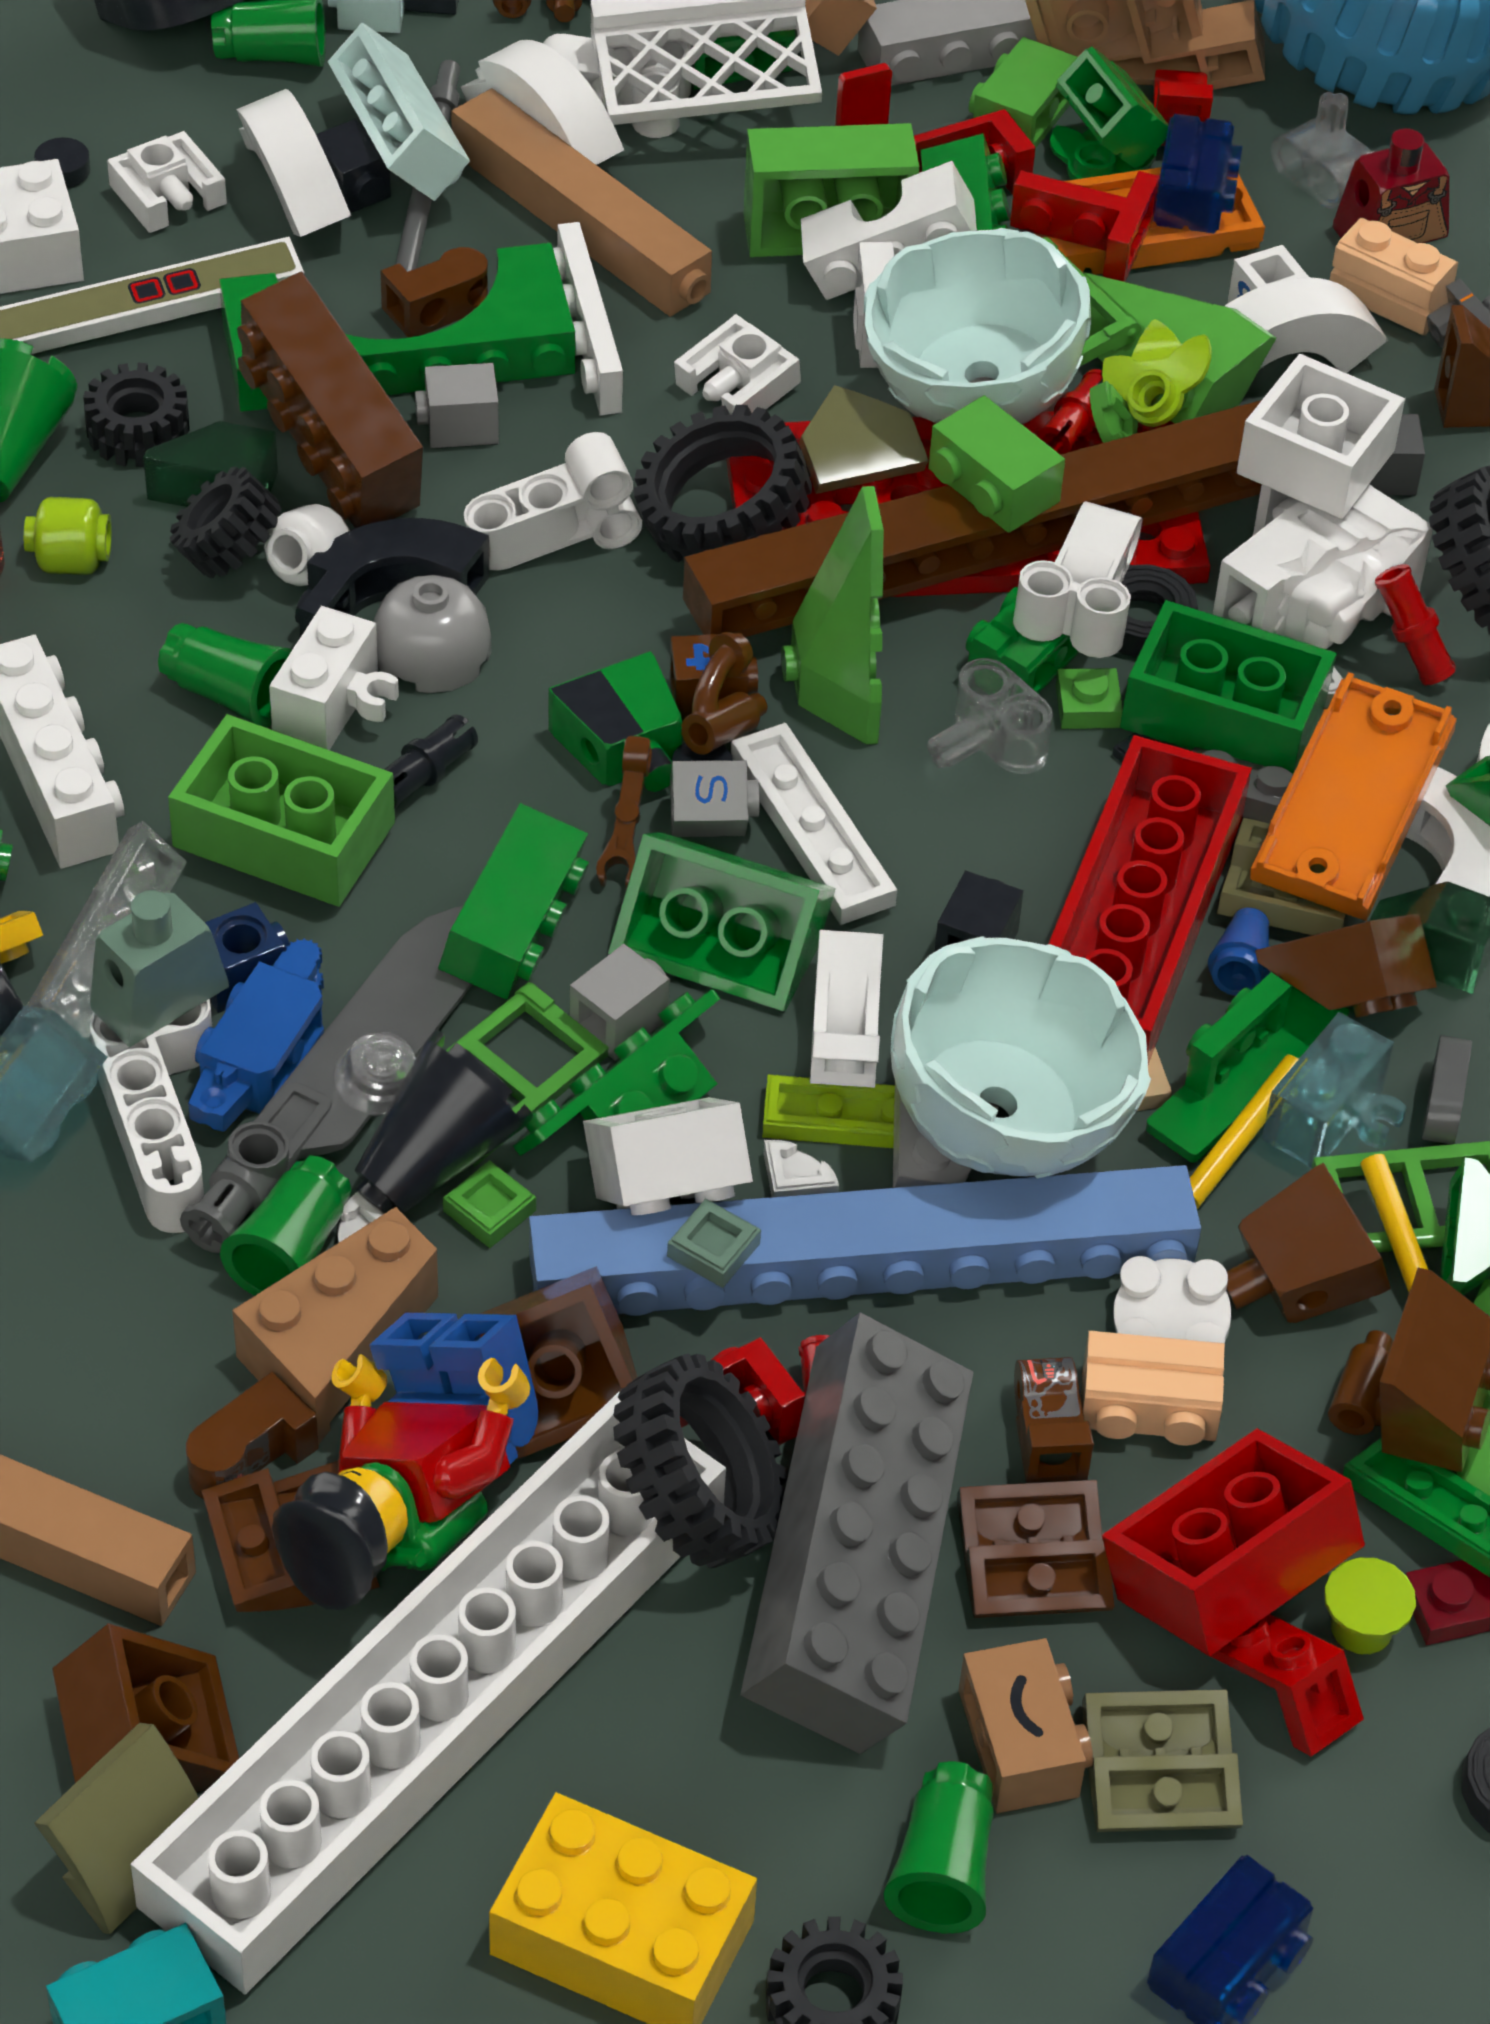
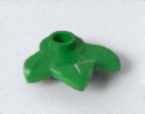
M1061 125L1055 126L1049 143L1052 152L1067 164V174L1071 180L1145 170L1154 163L1157 153L1155 151L1142 166L1135 169L1123 161L1118 154L1115 155L1102 146L1089 129L1081 134L1078 131Z

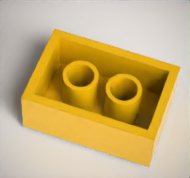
M555 1792L489 1911L490 1955L647 2024H702L754 1922L757 1878Z

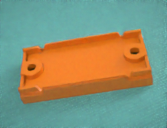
M1231 157L1138 170L1160 177L1154 219L1131 269L1220 256L1227 247H1229L1231 252L1260 247V242L1263 241L1265 225ZM1138 171L1064 182L1127 197ZM1034 233L1041 238H1050L1058 246L1059 250L1082 272L1085 268H1090L1095 275L1103 274L1106 251Z
M1348 672L1346 678L1341 679L1328 708L1324 709L1274 813L1266 838L1251 867L1250 880L1367 921L1455 731L1457 718L1451 715L1452 707L1446 706L1445 709L1392 688H1383L1354 678V674ZM1313 864H1321L1326 870L1322 873H1315L1309 867Z

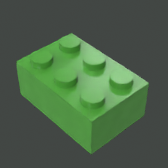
M911 123L747 129L743 215L749 256L803 255L801 219L848 200L852 201L864 222L874 221L889 214L898 205L902 197L901 180L919 174V162Z
M226 714L168 796L173 847L340 907L395 823L394 780L392 772Z

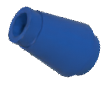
M1242 908L1238 910L1209 955L1208 968L1213 982L1220 990L1227 994L1236 996L1246 987L1252 990L1270 974V970L1258 963L1255 950L1269 947V920L1262 911L1255 908Z

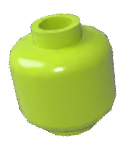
M47 497L40 503L36 517L26 516L24 549L27 552H35L38 566L46 573L90 575L96 571L100 561L108 562L110 558L112 542L111 516L109 514H102L98 503L92 499Z

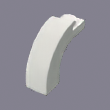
M519 40L478 61L480 67L475 70L478 78L461 87L467 102L493 88L596 165L624 150L609 114L588 81L570 61L543 43L533 40Z
M288 89L236 109L243 125L242 128H239L246 148L255 151L261 160L294 235L301 237L351 216L316 134L299 103Z
M1304 277L1277 281L1251 290L1225 305L1226 307L1237 309L1276 337L1260 369L1280 357L1293 353L1311 352L1324 356L1338 370L1348 373L1388 341L1365 304L1348 288L1326 279Z
M1438 767L1406 835L1407 838L1427 849L1442 869V874L1435 885L1426 925L1484 948L1490 937V826L1450 796L1445 785L1457 776Z
M819 930L810 1070L811 1084L875 1088L876 1064L879 1058L880 1043L878 1017L884 934Z

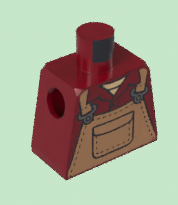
M1408 128L1396 130L1392 134L1388 149L1361 155L1355 160L1333 220L1332 227L1340 238L1360 218L1382 222L1389 226L1392 232L1416 243H1426L1448 237L1450 177L1445 166L1428 144L1424 142V137L1421 133Z

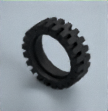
M725 405L713 407V416L706 419L703 411L691 415L693 425L687 428L679 421L670 427L673 437L669 439L660 435L653 442L656 453L646 451L641 459L644 469L636 470L634 480L637 487H634V497L643 521L663 553L666 551L668 556L678 563L686 556L778 532L782 530V527L788 529L796 527L800 522L797 512H806L809 505L807 495L811 494L812 491L811 475L802 450L789 426H786L783 419L776 414L771 417L766 409L757 407L751 413L748 405H736L732 415H730ZM739 456H757L774 462L772 474L761 490L738 508L706 517H688L672 511L675 496L688 479L710 464Z
M1490 465L1455 480L1436 492L1433 496L1434 500L1430 502L1429 510L1433 515L1429 517L1430 527L1436 532L1432 536L1434 547L1443 553L1438 558L1442 569L1449 570L1452 578L1448 581L1453 591L1460 590L1463 595L1460 602L1467 612L1474 610V621L1481 628L1487 626L1488 634L1490 635Z
M688 1353L649 1370L627 1383V1386L620 1391L618 1398L621 1402L615 1405L613 1414L620 1422L613 1427L614 1440L625 1446L624 1449L617 1452L620 1467L630 1469L632 1477L625 1481L631 1494L640 1492L644 1501L640 1504L639 1509L645 1519L656 1518L655 1532L663 1542L673 1538V1551L682 1558L690 1555L692 1564L700 1567L707 1564L708 1568H717L747 1556L774 1540L785 1488L781 1485L787 1482L788 1476L786 1467L776 1463L775 1458L782 1455L777 1440H768L765 1434L771 1428L765 1415L756 1417L753 1412L757 1403L749 1391L740 1395V1381L732 1373L723 1375V1366L715 1360L707 1362L705 1355L696 1353L690 1356ZM680 1416L688 1422L704 1443L710 1457L726 1467L724 1504L716 1498L702 1480L687 1450L680 1424Z

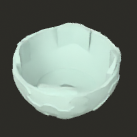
M1006 228L951 232L922 244L907 246L885 265L883 272L874 282L869 284L864 295L863 313L865 314L868 346L874 362H876L881 375L889 385V391L900 404L915 416L935 423L940 422L983 395L1019 423L1024 424L1031 421L1050 407L1071 383L1083 359L1081 354L1085 341L1089 339L1091 306L1090 289L1086 278L1079 274L1053 244L1030 232H1019L1018 230ZM980 377H989L994 379L991 381L970 383L972 380Z
M984 936L946 945L930 954L906 980L907 985L894 1014L890 1053L893 1075L901 1100L918 1131L942 1155L957 1164L982 1173L1018 1177L1035 1176L1037 1179L1068 1171L1094 1157L1111 1144L1136 1113L1146 1095L1151 1081L1148 1073L1146 1034L1126 999L1121 995L1115 981L1086 958L1073 956L1069 951L1051 944L1043 945L1010 938H984ZM989 1103H994L1004 1108L1009 1117H996L998 1110Z

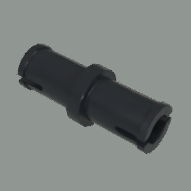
M454 714L424 739L415 738L403 746L401 756L384 769L393 773L394 809L423 785L431 786L441 780L445 775V768L477 746L478 735L473 726L458 738H454L457 731L469 722L465 717Z

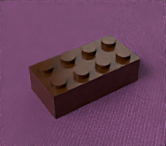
M300 271L241 300V326L237 327L238 337L242 344V356L238 358L239 369L247 384L252 389L259 387L267 398L268 411L276 427L282 433L289 430L297 442V452L306 471L311 476L318 474L328 488L327 497L333 510L343 520L349 519L352 525L358 528L378 521L395 519L420 506L423 446L303 272Z

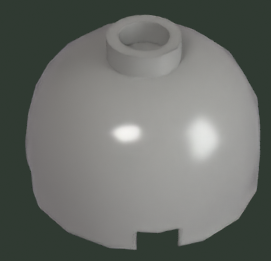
M427 575L413 577L399 583L382 600L374 618L377 631L378 668L381 672L392 674L397 679L399 677L405 681L414 682L418 692H446L467 685L480 675V665L486 661V658L489 661L491 655V632L486 608L468 586L453 578Z

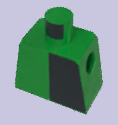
M651 651L548 688V730L602 785L613 786L623 781L622 760L624 745L628 736L646 737L651 743L650 747L653 755L649 775L644 779L645 788L648 791L656 792L670 785L672 757L675 750L682 745V719L658 662Z

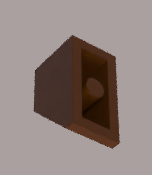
M1464 305L1451 306L1434 388L1443 428L1490 427V329Z

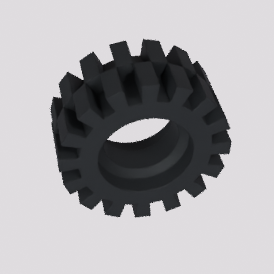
M138 362L137 370L129 371L128 363L118 365V374L114 375L108 368L100 373L101 381L95 378L91 380L88 384L89 391H85L83 397L86 431L91 448L94 451L99 449L100 457L108 461L115 454L117 465L126 466L128 459H135L136 467H145L146 458L152 457L155 463L159 464L165 461V451L174 457L180 452V444L186 445L189 438L188 431H190L187 390L184 384L180 385V378L175 373L167 377L166 368L158 365L153 372H149L148 363ZM132 412H148V413H151V414H149V415H147V416H143V417H125V416H123V415H125V414L132 413Z
M237 466L232 467L227 474L222 471L216 474L215 481L212 484L207 480L201 485L202 492L197 497L194 494L186 501L189 504L188 508L179 510L176 515L179 521L172 524L170 529L173 535L169 538L173 546L208 578H214L216 574L219 577L227 575L230 566L234 570L242 566V559L246 555L252 558L258 552L255 548L259 542L266 543L271 536L267 530L275 528L278 523L276 516L281 513V507L278 505L280 502L244 467H241V469Z
M828 1916L826 1931H819L815 1919L804 1922L802 1937L799 1938L791 1930L783 1937L782 1950L775 1947L770 1958V1969L768 1970L766 1986V2015L768 2022L774 2021V2024H897L903 1988V1972L898 1973L900 1960L895 1949L885 1954L887 1939L877 1931L868 1941L865 1939L866 1924L855 1919L850 1932L840 1930L841 1917ZM834 1971L844 1973L858 1981L863 1997L853 2009L841 2012L826 2011L816 2007L809 2001L805 1993L807 1982L811 1977L822 1972Z

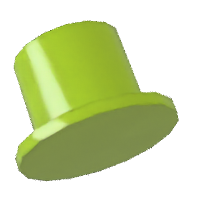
M1358 1557L1341 1563L1331 1572L1324 1589L1325 1606L1332 1617L1331 1632L1341 1646L1356 1654H1373L1383 1650L1390 1643L1392 1636L1399 1633L1410 1623L1416 1607L1415 1590L1407 1575L1395 1565L1378 1558Z

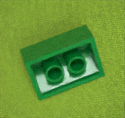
M645 833L641 839L608 954H611L621 945L625 944L642 958H648L656 962L665 973L771 1008L786 1011L818 949L819 930H824L836 888L666 833Z

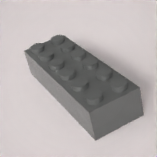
M861 1312L816 1346L740 1696L859 1754L907 1724L974 1373L968 1368Z

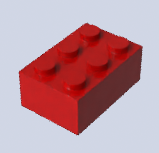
M1258 1428L1102 1534L1117 1599L1209 1657L1365 1546L1352 1481Z

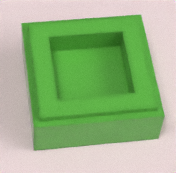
M489 1160L443 1197V1212L487 1247L491 1248L536 1212V1196Z

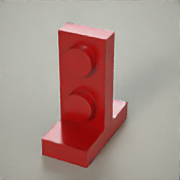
M1020 171L1014 183L1010 226L1106 251L1103 277L1125 282L1154 219L1160 176L1138 171L1127 197Z

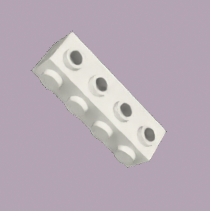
M35 634L0 644V737L60 869L120 852L116 818L124 816L125 811L116 782L114 780L105 782L103 779L104 763L96 740L94 738L85 740L82 734L85 731L84 720L75 696L65 698L62 692L65 690V681L57 657L55 655L46 657Z

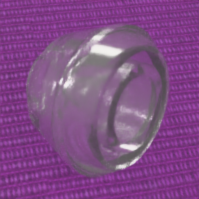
M371 1032L361 1036L342 1054L336 1063L334 1084L338 1094L349 1106L364 1114L385 1116L416 1059L412 1048L404 1039L389 1032Z

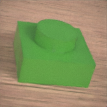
M1117 668L1057 670L1055 686L1061 729L1120 728L1123 708Z

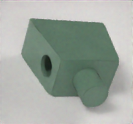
M147 890L137 894L131 902V913L103 929L96 938L90 998L91 1010L129 1048L229 987L228 978L211 930L175 893Z

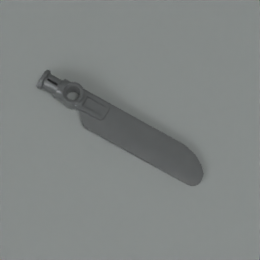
M463 906L454 907L427 917L403 934L256 1119L240 1125L232 1132L228 1140V1154L209 1179L210 1189L199 1203L188 1205L180 1217L182 1229L196 1245L206 1251L220 1253L223 1241L242 1224L247 1216H250L267 1197L281 1175L289 1171L296 1161L305 1159L309 1155L319 1156L342 1150L355 1139L415 1061L428 1037L435 1030H439L473 986L438 969L449 932Z

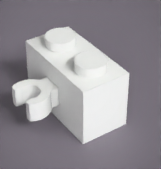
M325 606L319 608L269 685L272 730L330 750L355 709L367 720L374 722L384 721L386 717L385 700L379 698V696L396 701L399 697L398 679L395 676L386 672H378L375 622Z

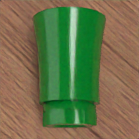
M322 0L240 2L233 4V7L230 6L212 13L213 50L217 59L236 58L237 62L271 61L299 63L318 67L324 66L326 30Z
M179 623L167 634L166 641L159 651L158 667L159 672L167 675L168 679L177 682L182 689L210 699L234 711L251 723L268 728L272 726L269 685L292 650L286 647L260 644L233 637L205 626L196 628L186 623Z
M309 1155L305 1161H296L289 1171L281 1175L267 1197L249 1218L223 1241L220 1248V1258L229 1276L245 1291L256 1296L317 1257L328 1236L342 1217L344 1206L350 1198L352 1188L349 1179L337 1170L333 1162L322 1157Z
M956 1761L939 1762L934 1770L925 1772L922 1787L915 1795L909 1827L899 1858L884 1890V1901L891 1913L904 1923L918 1929L942 1934L961 1933L977 1927L986 1915L985 1873L988 1840L994 1814L991 1804L993 1783L987 1774L975 1771L967 1763Z

